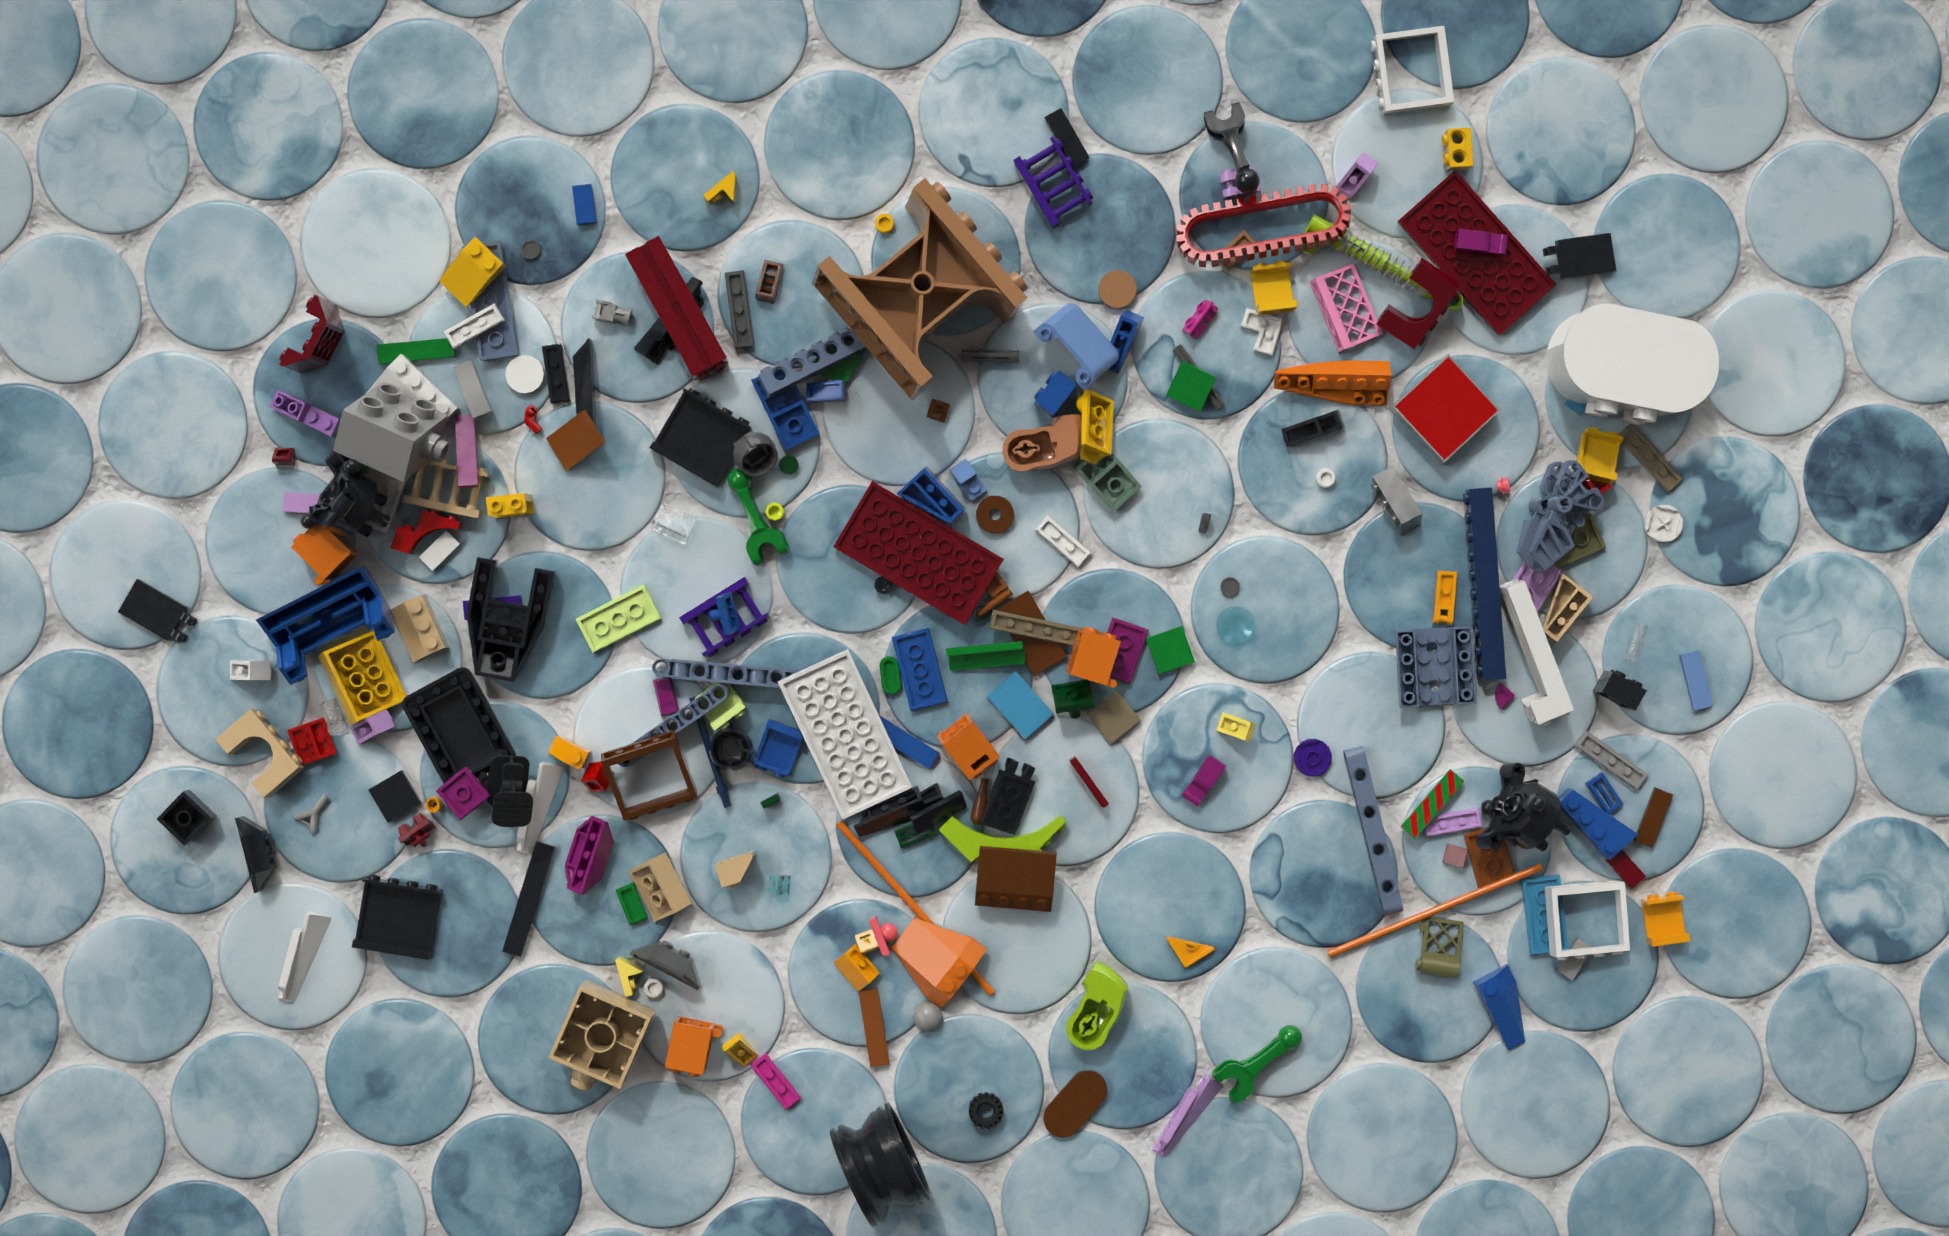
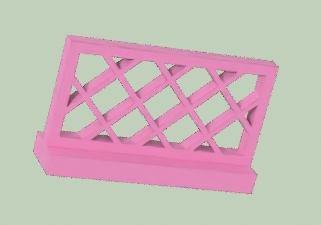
M1354 263L1310 281L1338 352L1383 334L1381 328L1376 325V316ZM1349 269L1353 275L1351 282L1342 279L1344 271ZM1331 277L1337 280L1335 288L1328 287L1325 279ZM1340 282L1349 285L1346 294L1337 291ZM1352 287L1360 292L1358 300L1349 296ZM1335 294L1344 298L1341 307L1334 303ZM1347 300L1357 303L1354 312L1344 308ZM1359 305L1366 307V317L1356 314ZM1343 312L1352 316L1349 324L1342 322L1341 315ZM1355 317L1364 321L1361 330L1352 326ZM1366 324L1373 325L1376 333L1368 334L1364 332ZM1350 329L1359 333L1357 340L1352 343L1348 337Z

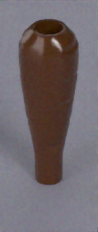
M981 778L980 787L971 811L970 819L972 823L980 824L979 822L987 803L989 779Z

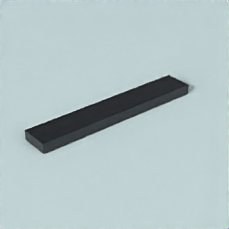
M540 841L535 843L502 950L503 952L519 957L522 956L555 846Z

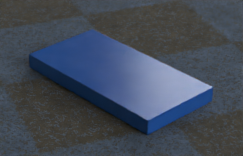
M929 628L892 637L910 710L914 711L948 702Z

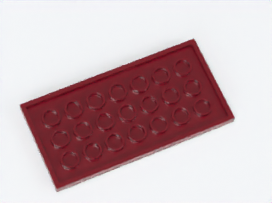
M1456 170L1397 221L1438 269L1460 283V294L1498 336L1557 285L1549 275H1546L1545 270ZM1458 229H1467L1508 235L1506 254L1454 250L1456 231Z
M873 481L833 546L963 625H966L1004 561L1000 556Z

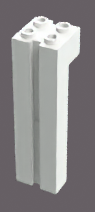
M1514 579L1499 585L1501 596L1538 690L1537 693L1521 699L1528 720L1543 726L1551 723V719L1556 717L1559 719L1567 717L1574 708L1526 582Z

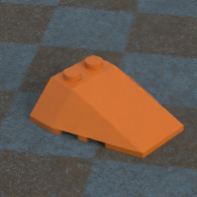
M916 917L913 918L891 947L925 997L940 1008L952 998L987 950L986 947L971 936H965L950 929L947 930Z

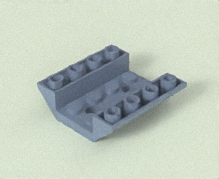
M1472 627L1395 631L1399 708L1476 703ZM1430 642L1436 644V651L1434 653L1427 651V644ZM1432 680L1438 682L1439 687L1436 691L1429 689V683Z

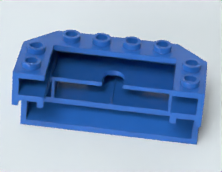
M365 565L256 619L276 647L278 669L290 685L301 682L304 678L308 677L306 654L315 652L326 644L333 643L336 639L352 633L361 626L367 625L370 630L374 628L377 641L388 638L391 634L395 633L391 610L376 581Z

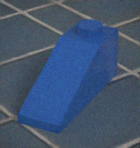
M1126 310L1120 316L1111 339L1112 345L1119 352V359L1109 370L1117 374L1120 373L1144 320V317L1129 310Z

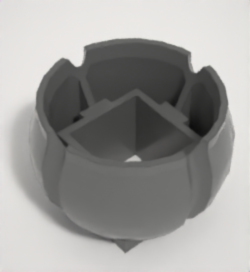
M751 430L733 444L734 462L748 476L759 477L767 474V469L772 470L778 460L776 445L769 436L763 433L752 432Z

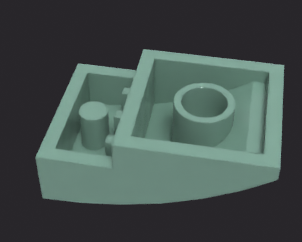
M1112 452L1111 455L1102 458L1096 464L1080 460L1073 466V469L1113 512L1142 487Z

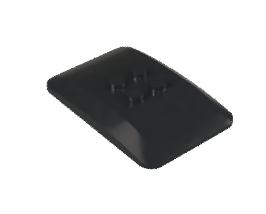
M466 667L457 668L409 694L402 701V708L443 784L467 766L481 784L485 786L489 782L490 763L495 756H517L474 675Z

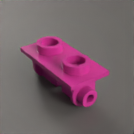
M1202 301L1198 304L1193 316L1187 319L1182 331L1190 333V336L1194 339L1200 337L1207 327L1202 323L1203 320L1210 323L1217 314L1218 307L1213 305L1214 303L1211 301Z

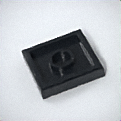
M403 770L368 789L387 823L422 803Z

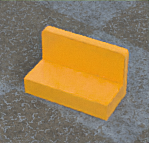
M856 944L834 961L835 966L857 991L867 986L880 974L866 955L861 954Z

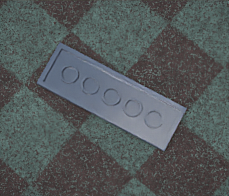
M501 241L483 243L505 264ZM506 269L471 303L472 316L492 304H496L505 320L476 337L479 361L519 355Z

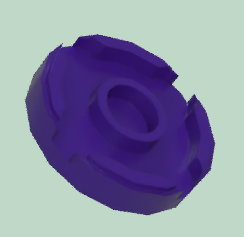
M1306 739L1296 747L1293 761L1296 768L1302 774L1309 777L1324 774L1331 765L1332 753L1323 741Z

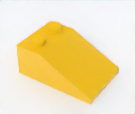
M474 237L461 250L439 279V282L468 308L507 266L478 238Z

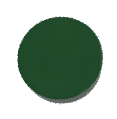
M791 455L782 457L779 462L780 470L788 475L795 473L798 469L797 459Z

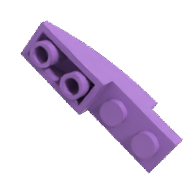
M277 390L270 405L271 408L336 438L341 419Z

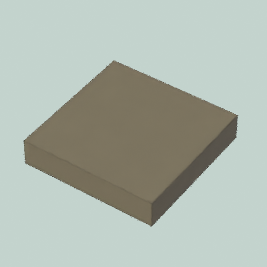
M1117 690L1087 713L1110 744L1140 721V718Z

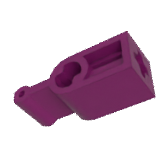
M1458 229L1455 235L1454 250L1505 255L1508 235Z
M1208 755L1181 796L1198 807L1226 765L1213 756Z

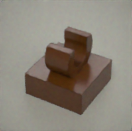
M932 399L926 417L945 423L950 404Z

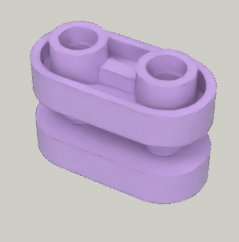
M1252 165L1249 166V169L1257 172V168H1253ZM1234 169L1223 170L1222 174L1219 175L1220 184L1227 185V189L1222 190L1223 199L1261 192L1260 184L1252 193H1242L1234 185L1237 171H1234Z

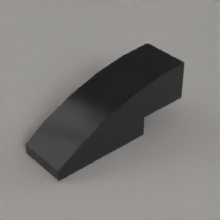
M1335 410L1281 430L1287 447L1343 429L1345 426L1340 411Z

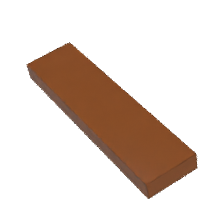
M878 988L860 990L859 998L870 1067L888 1065L889 1058Z

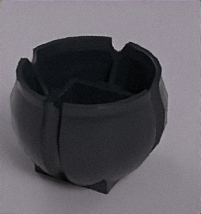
M730 727L721 729L710 741L712 749L709 751L712 761L717 767L726 771L729 768L732 771L743 768L748 764L753 755L751 752V748H753L751 738L739 728L731 730ZM724 739L741 740L740 758L723 757Z

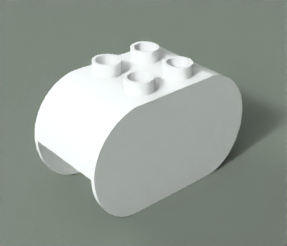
M1598 304L1586 309L1582 313L1567 318L1557 327L1547 347L1546 367L1552 384L1561 395L1574 402L1586 404L1585 414L1608 418V414L1618 415V412H1623L1622 422L1644 426L1646 422L1656 423V418L1685 411L1701 403L1709 395L1716 383L1719 372V354L1711 334L1702 325L1694 321L1614 304Z

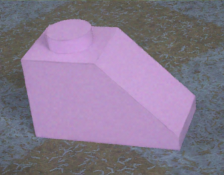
M1362 152L1336 188L1351 199L1378 163Z
M386 709L367 717L351 726L350 729L357 744H361L395 726L391 715H389Z

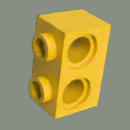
M1471 127L1447 129L1442 135V145L1445 146L1446 151L1443 154V164L1446 165L1447 170L1470 169L1473 166ZM1453 135L1459 136L1460 144L1453 142ZM1454 154L1461 156V163L1454 161Z

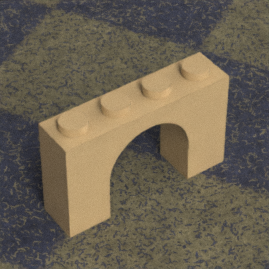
M250 709L215 740L227 754H235L250 740L258 737L265 739L270 744L273 752L271 765L252 782V785L263 798H271L304 769V766L301 764L303 761L297 754H293L290 751V745L286 740L280 739L277 735L279 733L272 724L269 725L266 722V716L262 711Z

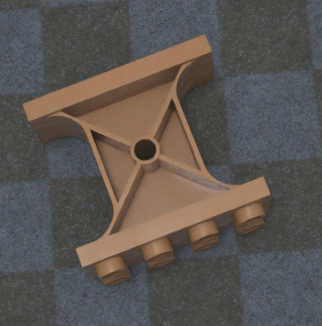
M926 178L913 187L905 205V209L918 224L919 235L869 275H850L844 272L829 256L817 266L812 285L912 401L924 392L933 377L920 361L918 354V345L961 309L969 305L977 304L990 308L1005 324L1016 315L1026 301L1027 296L1024 292L1028 289L1019 274L1012 271L1008 275L998 264L1002 260V256L992 243L987 241L982 245L973 233L977 230V227L973 220L965 212L957 215L947 204L951 201V196L945 187L939 182L931 185Z

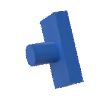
M728 592L716 597L718 609L710 611L711 621H721L725 635L740 630L732 593Z

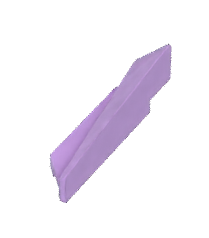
M1205 1074L1196 1090L1188 1087L1152 1151L1166 1157L1223 1088V1084Z

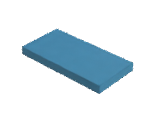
M1559 874L1521 879L1530 955L1550 953L1545 887L1561 885ZM1559 895L1558 908L1561 947L1562 950H1566L1569 948L1567 940L1563 897L1562 895Z

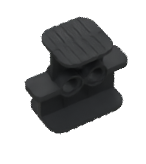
M498 755L491 760L488 792L491 796L487 801L493 806L492 821L497 826L524 827L531 822L533 797L530 793L526 792L530 763L524 756Z

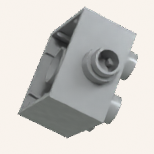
M382 383L343 410L333 451L404 482L429 461L442 462L445 459L450 444L443 440L442 436L448 415L436 410V405L429 400L410 399L401 395L399 387Z

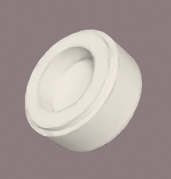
M1321 469L1316 474V482L1320 487L1328 488L1335 483L1336 476L1331 469Z
M651 978L644 985L645 994L651 998L660 996L664 989L662 981L658 978Z

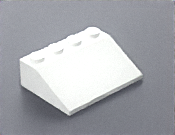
M400 354L386 368L367 391L368 393L382 383L395 385L401 389V395L413 400L426 399L436 405V410L448 415L446 423L460 410L453 401L403 354Z

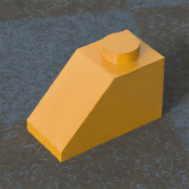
M556 735L548 753L562 762L581 770L584 768L591 751Z

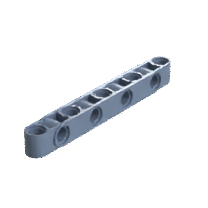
M658 659L652 665L653 673L660 677L780 688L778 683L772 682L771 676L773 673H780L782 679L801 671L678 659ZM660 662L666 664L667 669L664 673H659L656 670V666ZM699 665L705 669V674L702 677L697 676L694 671ZM736 669H741L744 673L741 680H736L733 677V672Z
M1359 746L1343 750L1383 915L1403 911V905L1364 748ZM1358 770H1362L1364 773L1361 780L1355 778V773ZM1371 807L1373 814L1370 817H1365V809ZM1380 844L1382 851L1379 854H1374L1373 849L1375 845ZM1385 882L1391 883V888L1388 891H1383L1382 886Z

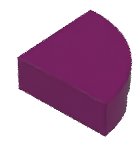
M1499 682L1495 690V700L1499 708L1503 710L1515 695Z

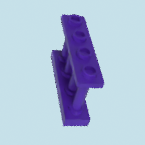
M1052 136L1050 138L1051 146L1027 160H1022L1019 156L1013 161L1052 228L1059 225L1058 219H1060L1061 215L1084 201L1091 206L1093 196L1088 188L1086 190L1083 188L1081 183L1084 181L1079 172L1075 173L1072 166L1074 164L1069 155L1065 157L1062 150L1064 147L1059 138L1055 140ZM1057 151L1062 161L1040 175L1032 177L1028 171L1031 169V166ZM1067 168L1072 178L1047 193H1041L1038 188L1041 185L1040 183ZM1076 184L1081 195L1060 208L1051 210L1048 204L1051 202L1050 200Z
M746 577L741 578L679 617L682 624L688 623L693 627L707 649L701 653L703 657L707 655L709 658L719 652V647L723 645L725 647L730 646L736 642L734 640L735 637L739 635L744 637L752 632L751 627L756 624L760 627L768 622L766 618L770 615L768 613L762 615L747 592L748 588L746 585L750 583ZM728 592L732 594L737 592L738 595H741L756 620L745 625L736 610L741 629L730 636L724 634L721 621H712L723 639L713 646L697 621L699 620L697 616L703 612L709 616L710 611L715 610L714 605L717 604L716 597Z

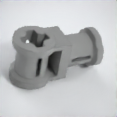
M596 299L597 306L592 319L611 323L618 321L629 326L632 318V309H621L613 303Z

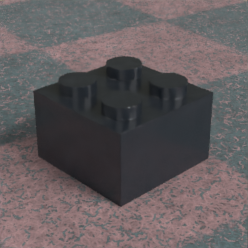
M1618 670L1603 671L1593 691L1625 709L1636 711L1647 691L1642 688L1643 684L1634 679H1626V675Z
M186 790L165 809L157 820L186 846L191 844L217 815L191 790Z

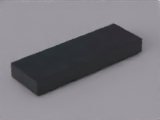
M1062 108L1044 117L1056 140L1059 138L1064 147V154L1066 156L1069 155L1074 164L1072 168L1090 159Z
M562 344L542 346L550 403L570 401Z
M958 790L910 816L915 832L919 834L967 808L963 793Z

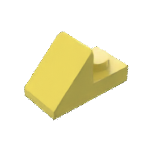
M1222 712L1216 731L1249 742L1255 723Z
M622 956L617 957L615 961L624 994L627 997L635 993L634 989H637L636 981L634 978H631V975L641 973L644 969Z

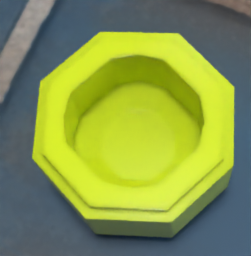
M775 502L767 505L765 511L768 519L773 521L782 519L785 512L782 505Z

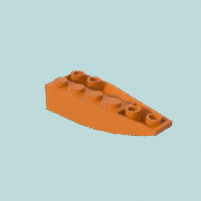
M1348 360L1311 363L1275 371L1274 389L1347 405L1387 406L1391 382L1389 361Z

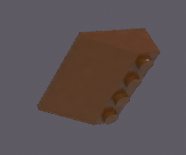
M980 846L975 906L1051 912L1057 852Z

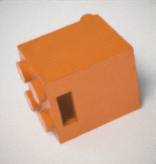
M318 524L308 529L303 535L299 534L293 540L294 544L291 546L319 574L314 579L316 585H325L334 580L360 553L344 537Z
M1085 626L1084 630L1079 628L1065 672L1109 687H1116L1117 682L1111 679L1110 675L1121 641L1116 640L1117 636L1106 632L1099 635V630Z
M968 713L961 715L959 720L946 730L940 731V734L937 736L942 746L969 780L978 778L983 773L982 770L988 766L992 767L995 765L1000 757Z
M677 1016L673 1024L665 1068H669V1071L674 1073L685 1071L688 1072V1075L694 1077L703 1075L707 1067L712 1038L720 1037L724 1027L711 1022Z

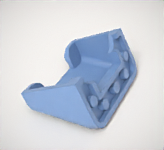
M1068 303L1033 331L1042 342H1050L1057 337L1080 362L1082 366L1077 370L1075 378L1084 390L1097 381L1119 359L1117 349L1081 308L1074 303Z

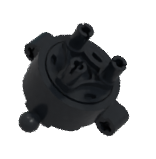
M332 450L325 459V462L333 472L334 478L320 494L317 504L310 506L309 513L301 517L300 523L306 529H311L315 524H318L345 538L351 537L356 532L368 537L372 532V526L366 524V520H372L383 527L388 525L383 519L390 521L391 517L376 510V507L373 506L374 503L381 507L384 506L388 497L377 492L375 479L359 472L360 465L358 461Z
M1521 763L1502 765L1500 768L1502 788L1499 796L1494 797L1492 801L1485 800L1481 804L1482 812L1490 815L1491 820L1489 826L1477 835V847L1480 850H1495L1500 848L1503 838L1510 841L1513 847L1518 846L1522 849L1535 847L1543 852L1548 847V842L1545 839L1553 829H1556L1565 836L1569 835L1571 832L1569 829H1572V825L1560 819V800L1557 794L1539 784L1537 779L1523 782L1525 768Z

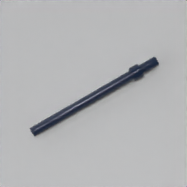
M695 697L689 698L690 703L695 699ZM702 716L696 722L717 784V794H720L723 806L726 808L731 806L727 793L729 790L727 784H724L720 768L714 764L710 757L709 751L712 749L710 746L711 740Z

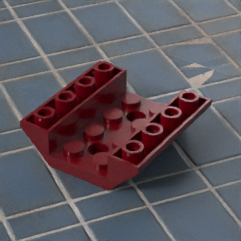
M315 294L313 298L311 297L308 300L306 312L320 320L313 325L311 330L313 334L310 340H306L302 350L304 352L301 353L288 347L279 358L281 361L280 366L299 373H305L328 365L345 331L337 306Z

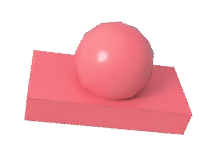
M877 916L870 918L869 922L882 956L890 954L887 942H892L897 938L898 929L891 923L880 926Z

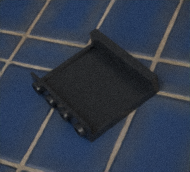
M684 388L682 390L684 392L655 442H652L649 448L718 488L734 460L733 444L751 431L752 428L748 426L750 422L742 417L736 419L732 416L733 412L723 407L721 410L715 406V401L708 397L704 400L699 397L700 393L692 388L686 390Z
M369 875V877L362 880L365 883L356 938L352 941V948L426 960L430 959L433 952L443 889H438V885L434 884L419 886V882L415 881L401 883L400 879L397 878L383 880L378 875Z

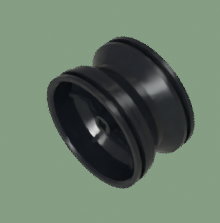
M889 1102L884 1104V1109L879 1106L875 1111L871 1112L863 1123L862 1128L858 1130L843 1124L838 1126V1130L835 1128L830 1129L831 1141L843 1173L861 1211L872 1227L877 1226V1221L880 1223L885 1222L890 1206L895 1203L912 1207L917 1204H923L924 1199L927 1201L932 1200L927 1180L915 1151Z

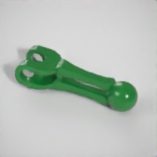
M739 468L732 470L728 475L727 482L731 490L737 492L748 516L751 536L746 543V551L755 566H759L764 562L762 548L767 542L772 543L780 554L785 555L789 553L790 548L785 534L779 529L770 528L758 509L752 488H750L752 477L746 475Z
M1293 1025L1282 1027L1278 1037H1275L1258 1053L1242 1061L1233 1059L1223 1061L1212 1071V1077L1218 1082H1222L1230 1077L1236 1078V1085L1229 1091V1099L1232 1103L1241 1102L1252 1093L1254 1088L1253 1079L1268 1063L1287 1052V1049L1293 1050L1299 1047L1302 1042L1301 1031Z

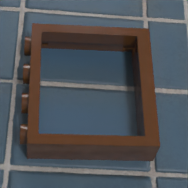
M675 730L601 753L603 769L624 821L628 819L634 820L641 815L653 814L660 809L672 808L678 803L690 802L697 798V789ZM672 747L687 789L626 808L611 766Z

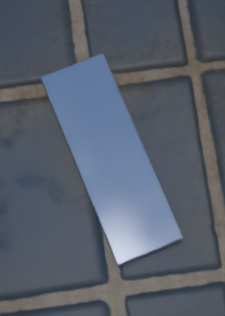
M1697 650L1679 655L1692 710L1695 711L1713 706L1700 651Z

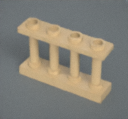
M447 460L442 462L429 461L427 463L428 465L437 466L432 494L428 500L422 499V494H420L426 464L416 472L413 490L410 492V495H403L402 502L481 519L483 511H478V506L476 505L482 477L490 478V474L485 473L486 469L477 467L478 487L472 488L469 505L467 504L466 508L460 507L458 502L460 489L458 488L457 463L455 466L448 465ZM445 468L456 470L451 497L447 504L441 503L439 498Z

